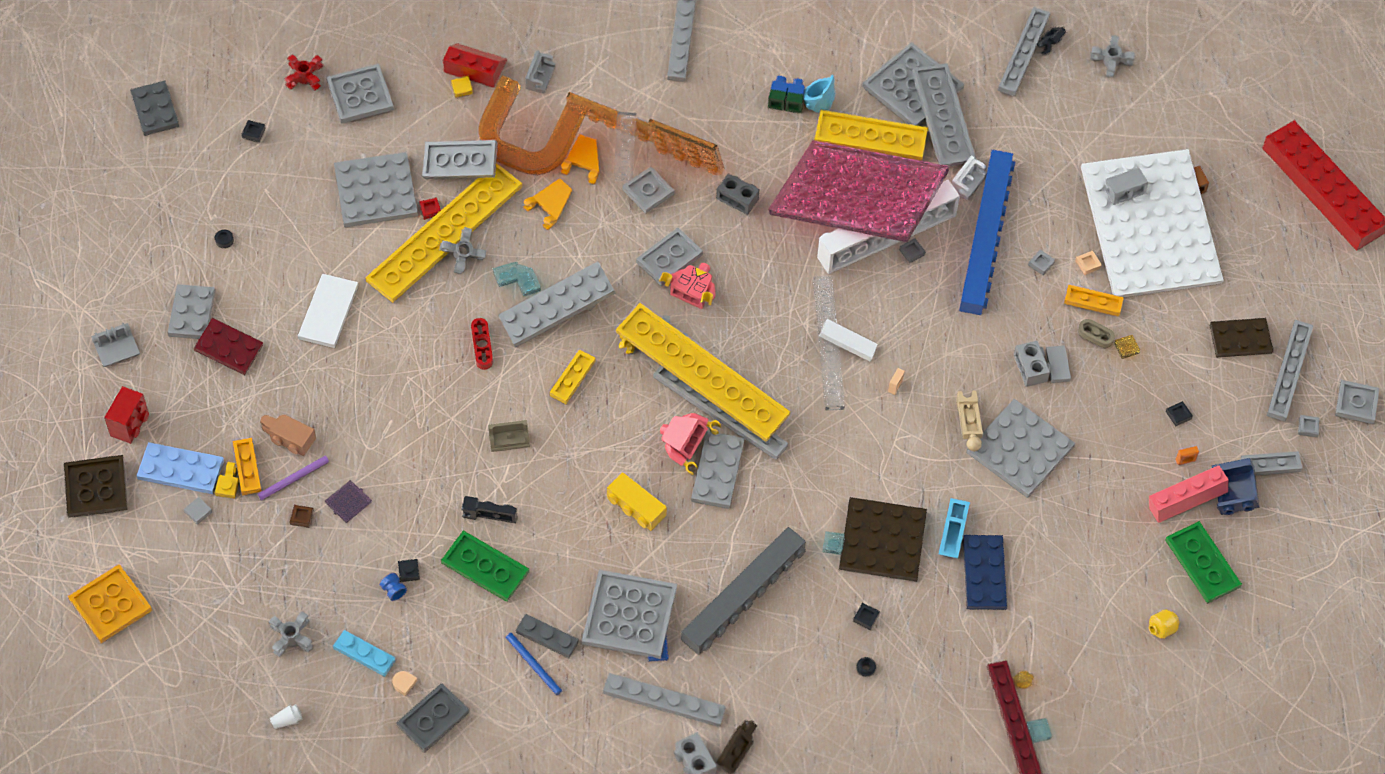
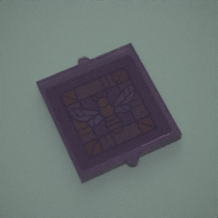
M349 480L327 498L325 503L333 510L334 515H338L347 523L372 503V500L363 492L362 488H358Z

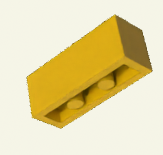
M623 472L607 487L608 500L612 504H617L621 507L627 516L635 518L637 523L643 528L652 531L667 516V506Z

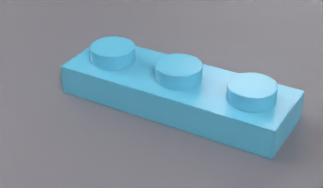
M345 630L333 645L336 651L384 677L396 661L392 655Z

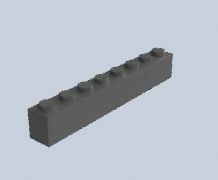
M788 526L681 631V641L698 655L703 650L707 651L711 647L712 641L716 637L720 638L730 623L733 625L739 619L740 614L752 606L753 601L757 597L760 598L764 595L766 588L770 584L773 585L780 577L779 575L783 571L787 572L791 568L796 558L800 559L806 552V540Z

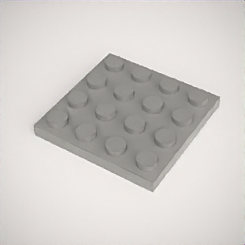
M911 42L866 79L862 87L907 124L919 126L926 118L912 70L913 68L939 64ZM951 74L957 94L964 88V83Z
M407 152L334 163L344 228L418 216Z
M1013 399L983 432V436L980 438L982 442L981 448L975 452L967 449L966 453L1028 498L1075 447V442L1020 402Z
M599 570L582 644L661 659L677 584Z

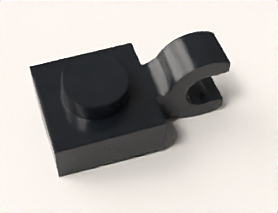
M1052 27L1041 38L1042 41H1039L1037 46H1044L1042 54H1049L1052 44H1057L1062 40V37L1067 33L1064 27Z

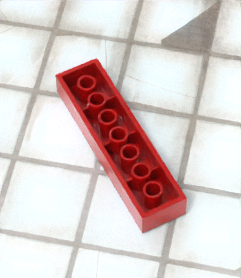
M1295 120L1266 136L1262 149L1356 251L1385 234V216Z

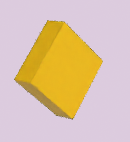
M468 76L451 80L455 98L473 94Z

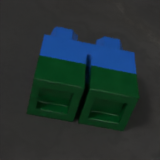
M778 75L776 80L772 82L768 97V108L784 111L786 99L785 111L801 114L805 90L803 79L796 78L792 84L786 83L787 78L785 76Z

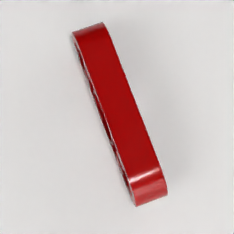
M476 318L471 323L475 360L478 368L486 370L493 365L488 322L483 318ZM478 325L482 327V334L478 332ZM484 340L487 342V345L479 347L477 342ZM482 353H485L487 362L482 361Z

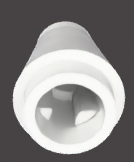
M295 704L287 706L271 717L270 720L274 729L298 724V721L302 720V715Z

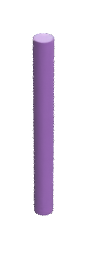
M323 456L258 493V497L262 501L329 463L327 456Z

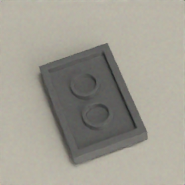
M165 80L130 89L144 136L180 127Z
M440 683L398 720L396 724L425 753L467 716L470 710L445 685Z

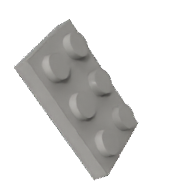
M677 228L636 258V263L662 286L666 283L663 281L659 282L663 272L673 274L681 269H685L703 255V250Z
M177 284L168 328L169 337L199 339L210 322L215 287Z

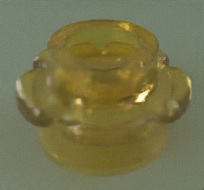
M1025 670L1019 671L1014 676L1017 687L1021 689L1029 688L1034 679L1033 675Z

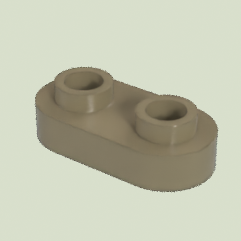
M1085 319L1079 324L1078 333L1082 338L1102 348H1108L1113 344L1115 335L1111 329L1091 319Z

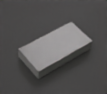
M1065 346L1046 347L1047 362L1051 368V383L1070 382L1071 376Z

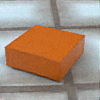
M1194 446L1179 450L1176 456L1177 464L1182 465L1195 462L1199 454L1198 447Z

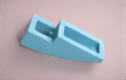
M950 499L938 555L958 559L970 502Z

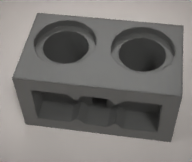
M728 173L717 188L716 199L748 215L759 200L760 189Z

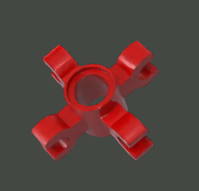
M293 54L287 57L289 67L296 72L284 78L287 82L285 86L291 90L299 82L301 84L309 83L315 91L321 87L319 84L320 79L312 74L315 70L323 67L321 63L323 59L319 55L313 57L310 62L305 60L298 61Z

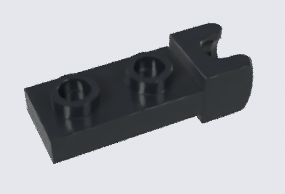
M464 497L461 509L463 511V518L476 520L477 517L516 524L518 517L516 507L508 504L498 505L490 501L480 502L476 497Z

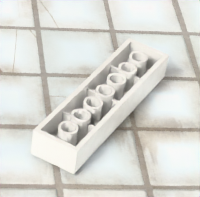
M949 180L938 182L928 189H922L915 195L907 196L895 204H889L884 209L873 211L864 218H858L853 223L842 225L831 233L823 234L819 237L817 258L828 274L955 217L960 195Z

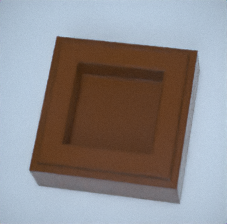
M294 505L290 525L310 528L314 508Z

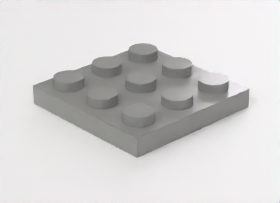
M379 64L326 77L341 124L394 110Z

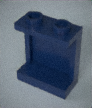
M1250 458L1212 465V468L1219 465L1228 478V493L1218 497L1217 508L1221 515H1232L1235 512H1248L1255 508H1260L1255 468Z

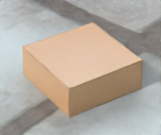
M1093 251L1076 257V263L1084 275L1101 269L1102 264Z
M899 368L896 370L889 383V393L896 394L903 382L904 370Z

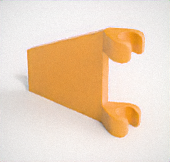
M579 134L566 160L561 165V173L568 175L571 166L575 165L590 170L588 182L595 184L599 176L596 139Z
M559 178L533 197L526 198L523 202L525 204L523 208L526 211H530L538 204L550 216L543 219V227L549 230L557 222L572 193V189Z

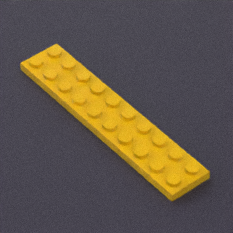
M496 163L495 177L477 178L366 276V282L389 301L395 302L449 253L439 250L442 241L458 244L464 227L471 228L472 233L523 187L522 182Z
M639 303L616 328L617 334L765 442L769 440L789 417L790 411L643 304Z

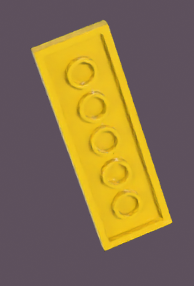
M820 110L814 143L922 161L928 127Z

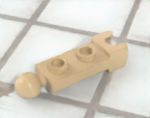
M973 390L972 396L966 398L963 396L962 391H958L956 403L959 411L963 439H968L966 444L968 449L975 452L981 448L982 442L980 438L983 436L977 392Z

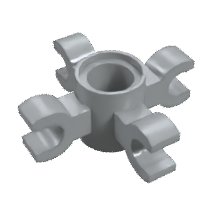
M1111 36L1110 45L1107 46L1106 50L1092 47L1090 60H1103L1104 65L1107 66L1106 76L1108 77L1114 76L1115 67L1119 65V62L1133 66L1135 53L1122 52L1118 46L1119 36Z
M464 227L462 229L461 240L458 244L448 241H442L440 244V251L451 252L457 259L454 268L455 273L462 274L464 272L465 260L468 257L483 260L486 256L485 250L474 249L469 242L471 228ZM459 247H464L467 250V254H461Z
M302 611L295 622H286L285 624L275 616L269 621L271 624L270 628L282 634L281 639L272 647L274 654L281 657L288 646L299 645L306 652L312 649V641L300 634L302 628L310 621L307 619L309 615ZM290 632L295 633L293 636H287Z

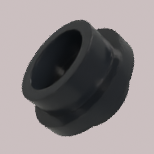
M863 657L858 660L856 670L861 676L870 677L876 672V663L869 657ZM863 666H868L870 669L865 670Z

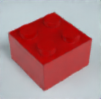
M124 386L121 387L104 417L111 437L130 444L134 438L138 437L141 425L149 417L143 393Z

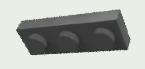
M528 614L524 615L516 629L517 634L567 658H570L579 643V639Z

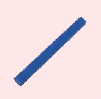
M509 633L506 639L556 696L559 695L562 689L513 633Z

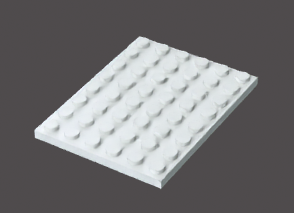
M1189 149L1083 163L1081 165L1113 295L1131 297L1223 283L1221 268ZM1139 167L1148 181L1147 193L1113 205L1105 190L1108 188L1105 180Z

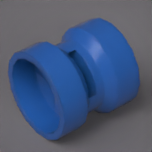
M396 573L387 575L380 582L381 588L388 592L387 596L391 601L400 599L407 592L406 586L399 582L400 579Z

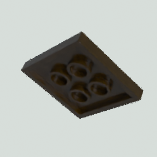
M123 455L64 462L68 518L128 510Z

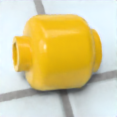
M1162 610L1152 615L1149 619V631L1160 639H1164L1178 630L1179 618L1172 611Z

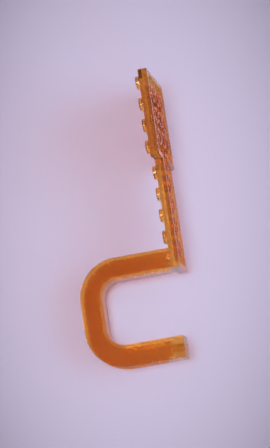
M501 75L479 123L480 141L496 140L498 143L496 162L529 175L549 173L564 161L585 116L595 123L599 121L605 123V126L610 129H620L625 135H635L643 142H653L657 152L663 155L667 153L672 154L673 158L678 161L687 160L690 162V165L696 168H700V166L707 168L706 171L711 174H722L725 169L718 145L653 119H649L647 123L571 92L568 93L566 97L567 103L547 145L542 150L530 152L500 139V131L521 87L518 81Z

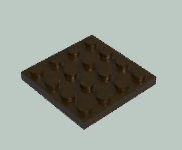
M850 497L839 570L917 582L927 509Z

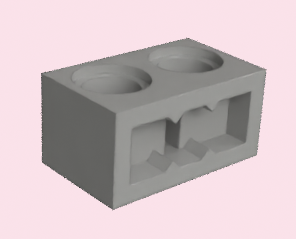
M1038 341L1016 345L1014 358L1025 386L1047 382L1049 374H1051V368L1044 359V349L1039 346Z
M698 732L676 742L674 755L678 762L683 763L685 774H716L717 766ZM687 748H691L694 750V752L686 753L684 750ZM696 765H701L704 767V769L696 770L694 767Z

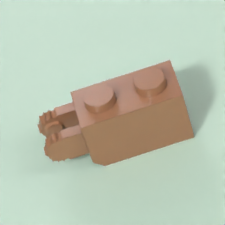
M285 414L280 415L277 419L268 415L261 417L262 429L270 435L271 441L277 446L282 445L288 448L293 454L304 456L316 439L315 429Z

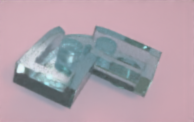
M512 262L493 268V274L499 287L517 282L523 297L541 291V286L531 267L528 268L524 265H519L518 262Z

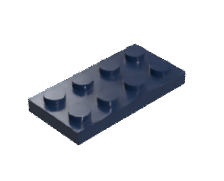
M964 535L963 550L967 610H1006L1007 594L1003 535Z

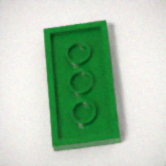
M1200 521L1166 537V543L1207 604L1241 588L1242 583Z
M464 530L441 559V564L506 602L509 601L529 573V568Z

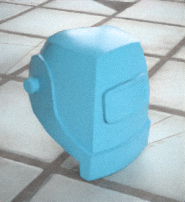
M831 75L829 78L816 80L804 90V103L808 109L820 113V110H830L835 99L834 75Z

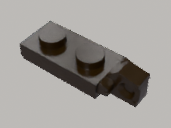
M745 720L741 726L739 725L716 761L728 774H735L754 742L752 734L758 725L753 720Z

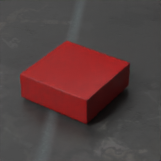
M437 197L419 201L424 220L433 218L441 211Z

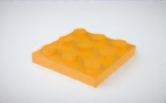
M120 564L68 596L72 605L100 643H103L153 611L150 604Z

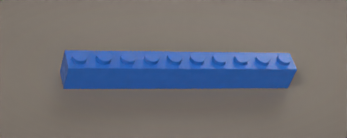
M993 149L991 151L959 308L961 312L981 315L982 309L987 308L989 298H986L985 294L990 293L992 282H988L989 277L993 278L995 267H992L991 264L992 262L996 263L998 252L994 251V249L999 247L1001 236H997L998 231L1002 232L1004 221L1000 219L1001 216L1005 217L1007 206L1003 204L1004 201L1008 202L1010 192L1006 188L1007 186L1011 187L1013 176H1010L1009 173L1010 171L1014 172L1016 162L1012 161L1013 153Z

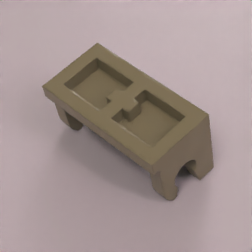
M527 420L488 425L491 452L530 447Z

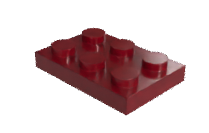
M212 317L194 346V351L240 374L246 375L263 347V342Z

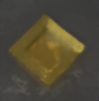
M1133 335L1116 339L1114 342L1122 359L1139 354L1140 348Z

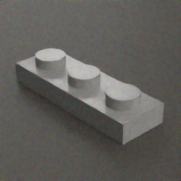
M1299 451L1242 455L1240 460L1251 459L1255 468V475L1301 472L1302 470Z

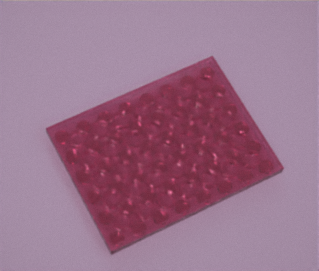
M812 140L769 207V215L908 242L947 176L949 167Z

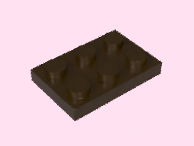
M1266 318L1210 322L1209 326L1216 358L1272 354L1273 352Z

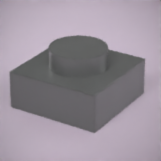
M916 238L906 242L899 248L909 263L923 257L926 252Z

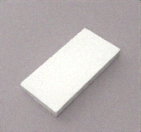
M322 274L298 334V339L335 348L358 289V282Z

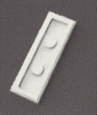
M829 319L825 321L819 335L869 362L878 345Z

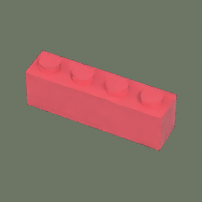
M1218 465L1150 495L1149 509L1157 522L1160 523L1228 493V478Z

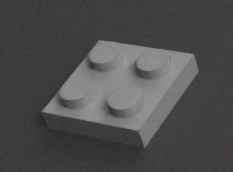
M652 167L622 185V190L645 214L674 195V190Z
M1341 380L1335 416L1373 424L1376 416L1379 388Z

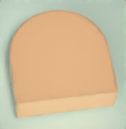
M406 671L398 672L393 677L395 690L404 696L409 693L417 682V678Z

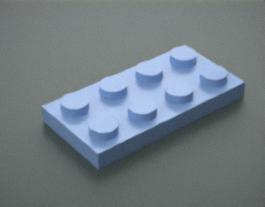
M148 442L137 473V479L213 494L224 458Z

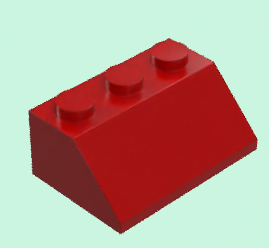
M456 43L449 46L443 58L444 73L460 78L468 76L470 81L494 88L507 62V58Z

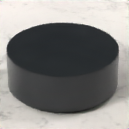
M222 229L215 234V243L219 248H229L234 243L233 234L229 230Z

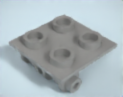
M122 323L120 326L111 327L110 330L105 329L106 331L98 334L94 333L95 335L91 336L103 367L140 354L128 323Z

